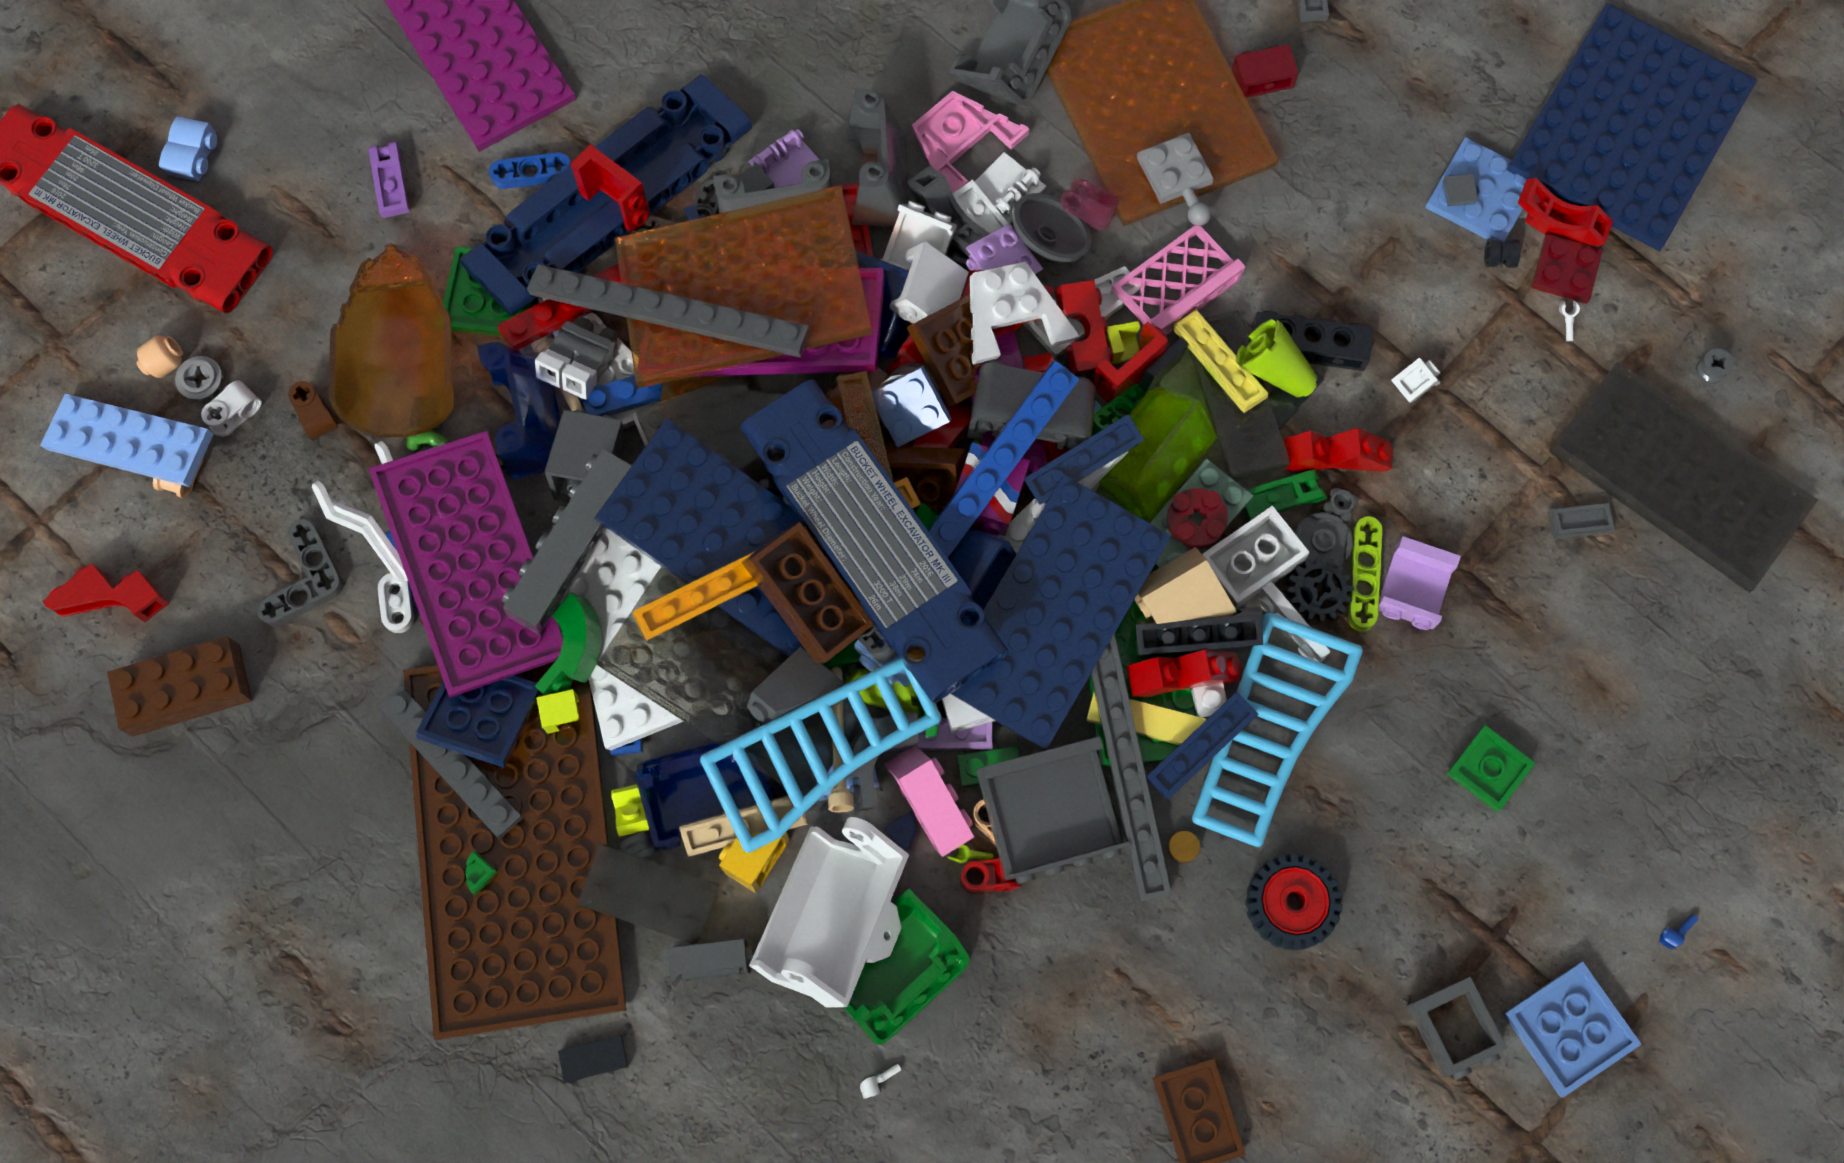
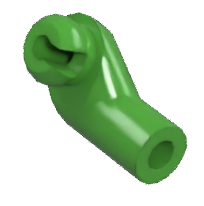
M425 428L409 431L406 434L407 439L404 444L409 450L415 451L420 449L421 444L437 447L451 441L435 430Z

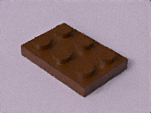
M1214 1059L1152 1078L1179 1163H1222L1246 1155Z

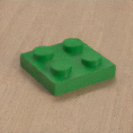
M1484 725L1446 774L1495 812H1499L1536 763L1488 726Z

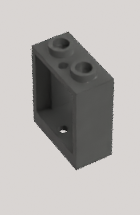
M1471 977L1462 979L1407 1005L1442 1077L1453 1075L1455 1080L1472 1073L1470 1066L1481 1062L1483 1066L1489 1065L1501 1059L1499 1052L1508 1049ZM1465 994L1491 1046L1453 1064L1427 1011Z

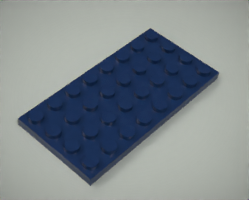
M668 418L665 419L594 517L597 522L685 584L698 580L757 551L792 524L800 522L805 527L791 506ZM759 586L718 605L719 608L789 657L800 646L805 650Z
M1063 475L983 610L985 618L1006 645L1009 653L999 662L952 692L951 695L1046 751L1171 536L1068 476Z

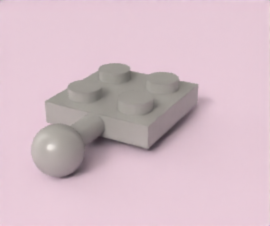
M1190 133L1137 153V160L1160 204L1183 196L1189 206L1188 219L1192 224L1202 226L1209 221L1211 217L1210 208L1206 204L1199 202L1194 191L1213 184L1214 178Z

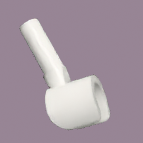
M1562 301L1559 304V311L1565 316L1566 341H1573L1574 317L1579 313L1580 307L1577 302L1573 301V310L1570 313H1566V304Z
M895 1064L883 1073L862 1081L860 1089L863 1098L866 1099L881 1094L878 1083L884 1082L900 1072V1066Z

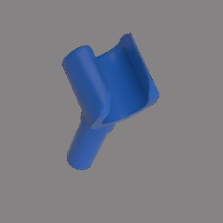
M1692 914L1677 931L1667 927L1661 934L1659 942L1669 949H1674L1676 946L1681 945L1685 939L1684 935L1698 921V917Z

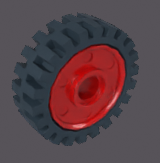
M1298 854L1279 856L1264 864L1250 881L1245 900L1248 909V919H1251L1252 927L1261 934L1260 937L1265 941L1268 940L1275 947H1282L1285 950H1303L1315 946L1332 933L1340 920L1339 916L1342 912L1343 904H1341L1342 893L1337 887L1339 884L1336 879L1332 878V872L1328 868L1322 867V863L1317 860H1311V857L1305 855L1298 856ZM1292 894L1299 898L1301 902L1299 910H1293L1287 905L1286 899L1288 895Z

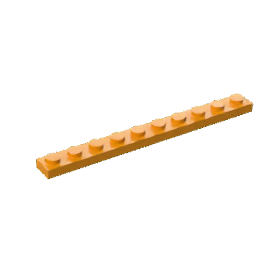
M907 477L894 483L912 509L921 504ZM751 554L634 610L632 614L646 641L758 586L741 563Z

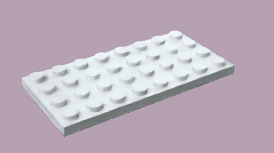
M607 528L569 587L568 594L574 593L586 598L593 606L600 622L601 650L595 669L589 677V683L605 749L613 750L718 707L695 618L646 641L632 614L634 610L686 584Z

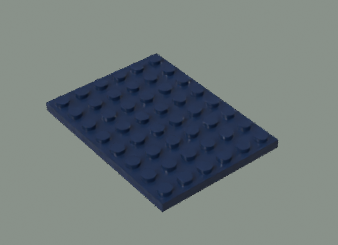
M1606 3L1506 170L1514 175L1518 174L1525 179L1536 177L1554 196L1569 204L1577 206L1598 205L1613 220L1612 227L1660 252L1757 79Z

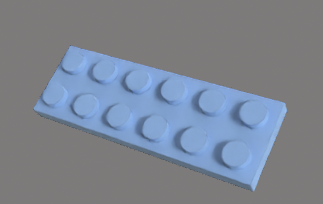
M64 394L40 446L48 451L190 487L214 433L206 428Z

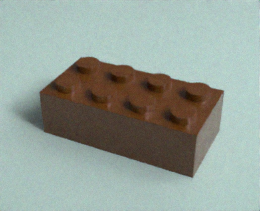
M800 522L788 526L741 562L815 663H826L873 626V623Z
M228 636L107 671L118 728L132 737L252 701L240 645Z

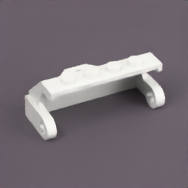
M856 817L848 818L842 829L843 835L854 844L835 840L817 826L809 828L749 964L750 967L771 982L811 996L825 1007L848 1006L865 962L874 963L890 957L901 930L897 906L891 902V898L909 854L872 824Z

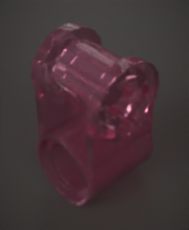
M1084 179L1075 181L1071 186V190L1065 191L1060 199L1061 206L1067 213L1100 230L1109 228L1119 204L1118 198L1115 195L1098 188Z

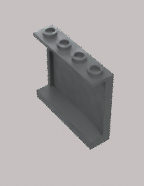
M1100 736L976 769L1005 880L1016 878L1017 884L1036 879L1034 874L1036 872L1045 870L1046 876L1065 871L1064 864L1074 862L1075 867L1093 863V856L1102 854L1103 859H1108L1121 855L1120 849L1130 846L1129 841L1122 842L1100 765L1097 750L1103 749Z

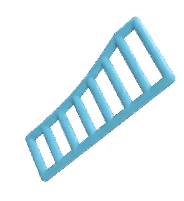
M1271 612L1264 614L1262 619L1264 645L1252 647L1237 692L1259 714L1258 717L1299 733L1289 748L1242 730L1213 757L1192 816V821L1199 826L1255 847H1260L1264 843L1273 814L1300 753L1316 727L1353 681L1363 652L1362 647L1358 644ZM1272 628L1282 629L1348 654L1343 671L1267 643ZM1266 655L1336 681V683L1326 696L1257 670L1262 656ZM1255 683L1317 707L1307 721H1303L1247 700L1252 684ZM1235 740L1283 758L1277 774H1271L1227 757L1232 741ZM1222 769L1271 786L1265 802L1261 803L1217 786ZM1212 797L1260 815L1254 833L1206 815Z
M909 655L908 658L914 661L913 657ZM898 658L703 754L700 762L743 850L750 853L779 839L827 791L854 770L904 740L938 724L941 721V715L936 704L931 702L912 673L905 668L903 660ZM902 670H905L926 713V716L909 723L888 680V677ZM874 684H877L898 730L884 738H881L859 693ZM847 697L870 743L869 747L854 755L831 708V705ZM817 712L820 713L844 762L829 775L802 722L803 719ZM791 726L818 782L804 797L773 735ZM762 740L794 806L780 821L744 749ZM732 754L769 828L754 837H751L716 765V762Z

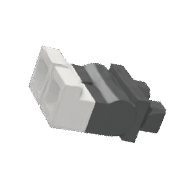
M582 316L574 323L566 321L545 353L541 352L535 359L536 378L558 388L563 384V390L587 400L608 365L614 360V347L617 343L616 331L606 327L602 329L599 335L592 332L593 323ZM548 369L555 372V376L548 374ZM573 382L580 383L582 388L576 387Z

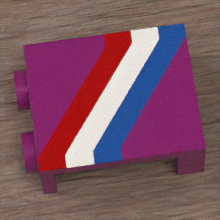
M972 442L956 491L989 447ZM1020 459L972 526L981 528L984 532L1006 536L1030 460Z

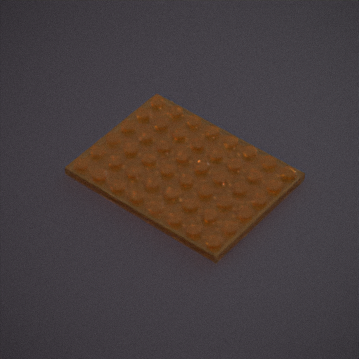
M1126 0L1070 22L1046 73L1123 226L1186 202L1184 197L1180 196L1160 204L1137 160V153L1190 133L1214 178L1213 184L1194 191L1197 197L1277 166L1279 160L1194 0Z
M841 185L615 238L621 283L808 325L811 333L804 350L873 334ZM626 317L635 380L638 388L785 355L763 348Z

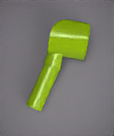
M964 844L958 847L959 854L956 857L947 856L949 860L964 863L968 859L989 860L993 858L992 853L970 850Z

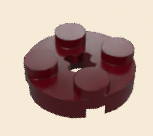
M1203 488L1187 489L1174 496L1166 515L1169 533L1174 539L1176 537L1184 546L1191 549L1194 547L1204 549L1212 546L1222 536L1228 523L1227 508L1220 495L1215 491H1208ZM1194 512H1199L1200 515H1204L1205 519L1201 521V525H1196L1194 520H1189V516H1192Z

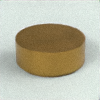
M1179 831L1171 837L1168 843V852L1176 862L1189 863L1198 856L1200 842L1193 833Z

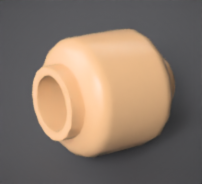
M155 335L137 349V366L145 375L151 374L156 378H163L182 364V348L170 336Z

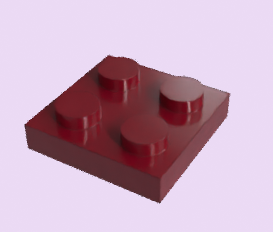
M1547 233L1543 239L1531 288L1587 304L1591 299L1603 249Z

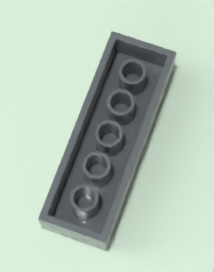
M602 449L598 456L592 455L585 467V470L588 471L582 482L577 480L569 492L568 496L571 499L566 508L560 506L552 519V522L555 523L549 534L544 532L535 547L538 549L537 554L533 560L528 558L519 571V575L522 576L516 587L511 585L502 598V601L505 603L503 609L507 617L534 633L541 634L606 529L594 517L632 465L605 449Z

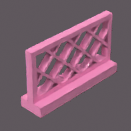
M1194 225L1112 285L1111 290L1143 325L1149 322L1152 326L1162 329L1167 335L1173 331L1174 323L1196 309L1198 311L1240 281L1246 266L1239 259L1233 261L1201 226ZM1197 235L1204 243V249L1189 248L1188 240ZM1170 253L1183 254L1182 265L1167 263V255ZM1187 254L1203 256V266H1188ZM1207 257L1219 258L1224 266L1220 269L1207 268ZM1149 268L1162 269L1161 280L1145 279L1146 270ZM1166 270L1182 272L1181 283L1165 281ZM1186 272L1202 274V282L1198 285L1187 284ZM1127 284L1140 285V296L1128 295L1123 290V287ZM1145 286L1161 287L1160 299L1144 297ZM1165 288L1181 290L1180 298L1177 301L1164 299ZM1143 304L1158 305L1159 314L1150 319L1143 311Z

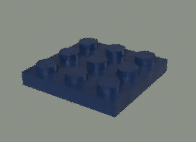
M511 676L449 698L443 681L416 731L417 739L504 768L537 702L536 698L540 696L541 692L535 687L536 682Z

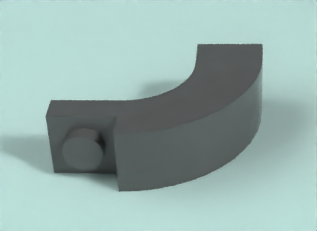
M928 166L907 181L916 202L925 206L924 212L932 215L935 214V211L952 217L950 222L957 224L950 244V248L954 252L958 251L969 257L970 253L966 247L990 234L965 214L955 200L946 177L933 167Z
M904 712L909 723L918 719L917 712ZM892 715L885 716L874 722L881 738L898 730ZM861 730L850 743L854 755L870 746L864 730ZM919 733L892 748H906L918 744ZM878 756L846 777V780H853V785L850 786V793L853 794L855 811H868L875 808L873 770Z

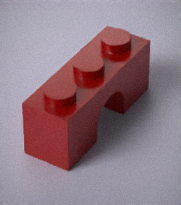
M1095 280L1060 285L1054 291L1056 304L1067 319L1079 321L1085 331L1083 341L1072 342L1065 348L1069 371L1075 376L1095 373L1096 366L1104 359L1110 363L1113 361V351L1111 346L1107 345L1105 336L1108 330L1107 321L1104 316H1101L1099 306L1102 304L1101 291L1099 288H1096Z

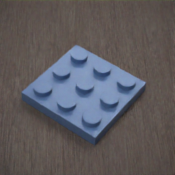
M1465 137L1425 208L1487 240L1490 238L1505 242L1523 210L1518 204V200L1526 179L1506 170L1512 160ZM1473 174L1478 196L1477 203L1447 207L1443 186L1444 177Z
M1583 961L1503 1013V1016L1560 1098L1567 1096L1642 1045Z

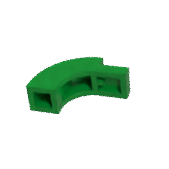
M570 593L552 615L562 630L563 645L555 663L535 685L545 695L569 690L573 680L586 683L594 671L600 655L602 636L598 616L586 598L574 593Z

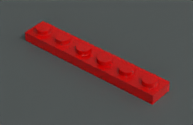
M646 249L593 277L642 287L652 282L654 275H662L663 269ZM547 299L498 324V331L511 350L516 352L562 328L566 321L572 323L580 316L584 317L595 310Z

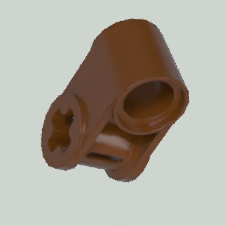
M299 381L291 386L288 394L289 399L299 416L303 429L312 441L339 427L321 395L310 383Z

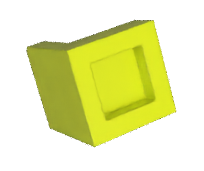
M1138 321L1108 326L1105 336L1107 345H1110L1113 351V361L1111 364L1128 362L1140 351L1136 338L1140 329Z
M573 689L536 698L541 725L548 734L560 731L559 725L579 720L577 708L579 699Z

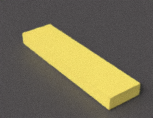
M1197 309L1173 324L1174 332L1180 339L1182 338L1189 344L1188 348L1243 413L1268 397V392L1258 380L1236 363L1234 352Z
M1093 693L1086 721L1101 724L1095 693ZM1129 699L1136 734L1180 745L1207 720L1198 716Z

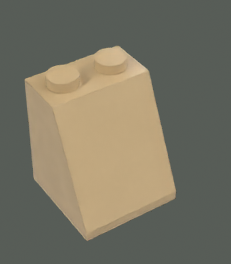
M1196 547L1150 573L1134 599L1146 618L1152 616L1157 624L1226 616L1237 612L1209 562Z

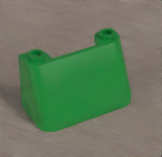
M907 889L892 901L897 906L901 930L890 957L874 963L865 962L847 1007H843L866 1035L877 1045L886 1043L960 976L970 961L968 953L955 934L910 889Z

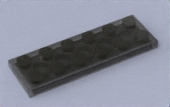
M1239 310L1204 318L1236 356L1242 344L1245 347L1248 346L1249 340ZM1188 348L1230 477L1235 480L1289 467L1290 460L1269 398L1267 397L1243 413ZM1253 375L1258 380V382L1264 387L1262 379Z

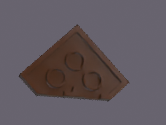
M970 295L907 327L949 407L976 393L977 382L974 380L976 368L980 367V363L974 365L972 363L973 340H971V329L973 328V313L970 312Z

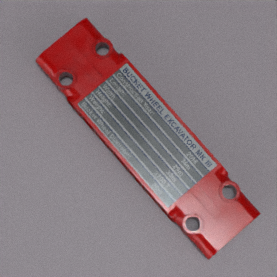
M21 104L12 106L0 120V185L34 209L172 288L178 286L185 290L193 299L202 300L219 311L229 314L236 308L270 262L273 255V248L270 245L243 231L235 222L226 220L219 212L79 132L71 128L65 130L58 126L50 117L40 116ZM200 280L197 284L193 285L195 281Z

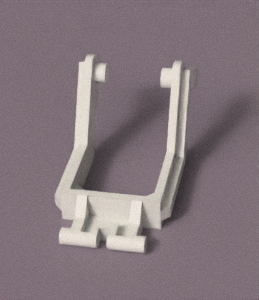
M382 441L376 443L375 449L381 463L393 461L386 444ZM320 481L314 482L312 488L326 519L362 533L395 580L402 584L407 582L408 579L397 550L374 518L369 514L349 507L343 499L338 502L330 499L324 485Z

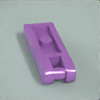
M389 142L388 146L378 147V145L368 147L379 214L382 218L410 213L398 142ZM390 157L389 160L382 161V158Z

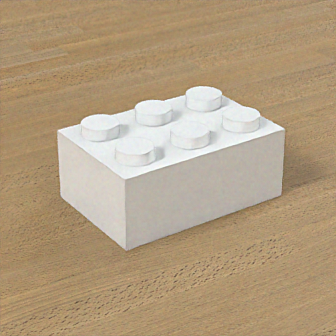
M1271 506L1202 555L1209 562L1235 609H1239L1259 595L1262 588L1270 582L1276 583L1292 572L1297 566L1302 565L1310 552L1276 509Z

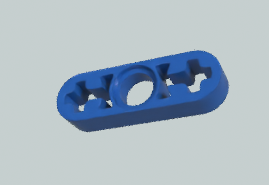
M560 152L501 159L492 163L489 168V175L493 184L500 189L547 184L550 176L560 174L571 166V162L566 154ZM558 163L563 165L561 171H556L555 169ZM544 164L547 165L546 170L548 173H545V170L543 168ZM535 165L539 168L538 172L533 176L523 174L527 166ZM515 168H517L519 177H516V176H515V174H516ZM506 170L505 178H500L501 171Z

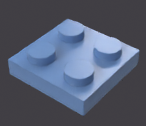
M924 366L869 393L873 404L897 447L950 422L952 419Z

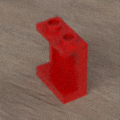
M591 144L570 163L582 197L590 201L600 190L619 203L626 229L630 232H633L647 221L650 210L642 182Z
M1149 322L1145 323L1138 344L1140 351L1119 370L1106 359L1096 366L1093 384L1096 386V392L1107 403L1111 402L1132 385L1139 384L1145 370L1166 351L1168 340L1163 330L1157 326H1152Z

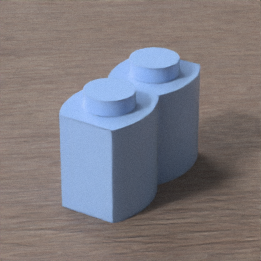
M177 116L171 125L168 142L162 150L159 167L168 176L199 182L202 175L206 174L208 170L207 157L217 145L215 130L207 122Z

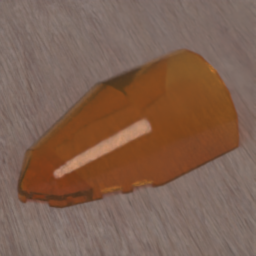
M390 243L384 246L385 251L373 260L367 258L361 263L349 288L350 296L346 304L343 303L340 308L341 315L337 324H333L330 330L328 398L340 419L360 432L379 437H409L428 432L443 423L454 408L453 327L451 318L445 310L421 258L414 253L409 255L399 250L396 244Z

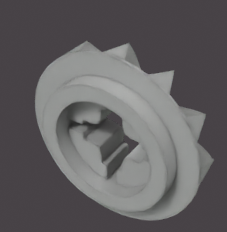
M192 357L178 368L175 376L176 387L188 400L195 399L201 402L203 398H213V393L217 389H221V379L224 378L221 367L209 357ZM201 370V373L207 379L202 380L199 388L198 384L194 381V379L199 378Z

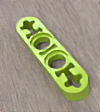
M1371 516L1361 518L1354 526L1352 534L1354 545L1351 552L1350 586H1353L1354 590L1349 593L1352 602L1348 606V621L1353 629L1360 632L1371 629L1377 622L1379 609L1383 530L1379 520ZM1365 525L1369 526L1370 531H1374L1369 537L1368 545H1363L1366 533L1360 531L1363 530ZM1363 552L1371 554L1374 558V564L1369 567L1363 566L1358 561V555ZM1360 581L1369 582L1372 586V593L1370 595H1362L1357 590V583ZM1362 603H1368L1365 606V616L1370 618L1365 623H1361V618L1356 617L1362 609Z

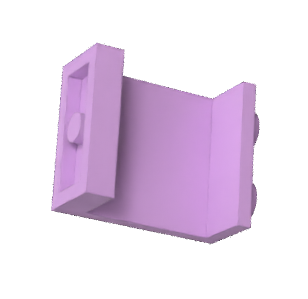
M1402 536L1396 544L1379 597L1378 611L1383 612V615L1390 619L1399 620L1401 618L1410 621L1414 627L1419 629H1434L1441 622L1440 609L1451 574L1458 567L1461 556Z

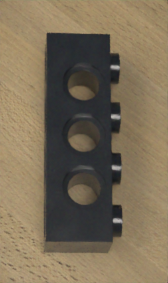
M1274 311L1257 312L1252 323V331H1254L1268 320L1280 321L1309 364L1365 371L1370 361L1373 328L1365 327L1361 323L1342 324L1336 323L1332 319L1313 320L1307 319L1303 315H1278ZM1305 336H1313L1317 342H1310ZM1334 340H1341L1346 346H1339Z
M1260 607L1239 608L1232 615L1157 624L1152 616L1148 618L1145 616L1137 617L1138 655L1264 645Z

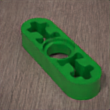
M1139 384L1132 385L1094 414L1092 435L1097 434L1125 416L1119 414L1115 410L1117 408L1127 411L1132 421H1136L1150 409L1154 400L1153 391L1150 389L1146 393L1138 387Z

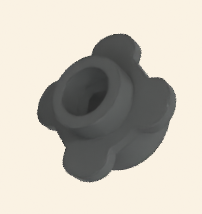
M1340 488L1332 489L1330 492L1331 498L1323 507L1324 511L1340 517L1343 521L1350 520L1352 517L1351 511L1353 507L1357 506L1358 498L1346 490H1341ZM1342 502L1344 506L1340 507L1338 503Z

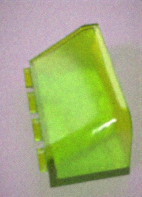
M1157 387L1147 392L1129 415L1144 441L1130 449L1099 481L1127 511L1149 524L1162 510L1217 438L1201 401L1165 387Z

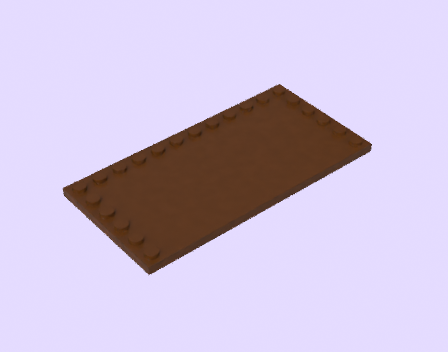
M555 661L514 676L538 683ZM438 665L403 670L405 690L427 712L443 682ZM589 679L586 683L573 680L569 690L573 689L579 699V702H577L579 720L559 725L560 731L548 734L542 728L536 702L504 768L467 756L523 817L501 839L494 835L409 742L433 1036L436 1041L627 1011L593 696ZM473 850L498 872L476 896L469 890L465 875L466 862Z

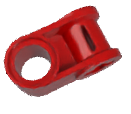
M999 857L970 862L964 866L960 875L961 887L971 894L993 891L1005 892L1022 888L1021 883L1017 884L1016 878L1005 880ZM971 870L980 872L983 882L979 885L970 884L967 881L966 873Z

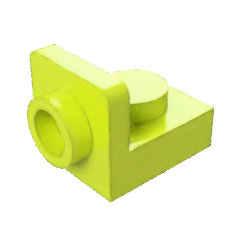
M636 784L612 790L611 797L615 807L616 828L619 837L650 830L648 806L642 785Z

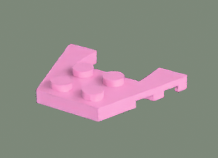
M951 91L912 124V132L931 167L946 177L952 194L969 181L951 164L991 131L1012 150L1029 135L1030 131L1027 126L1023 124L1019 126L1009 121L1007 116L1000 113L996 115L984 109L983 105L954 91Z

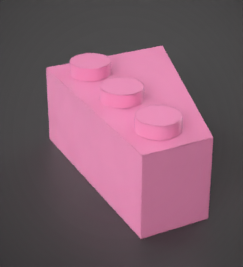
M914 745L884 763L887 771L896 779L900 786L901 794L908 800L916 819L933 847L942 857L974 838L969 828L973 823L964 809L961 811L958 809L955 801L959 800L958 795L950 783L944 784L941 775L945 773L935 757L930 759Z

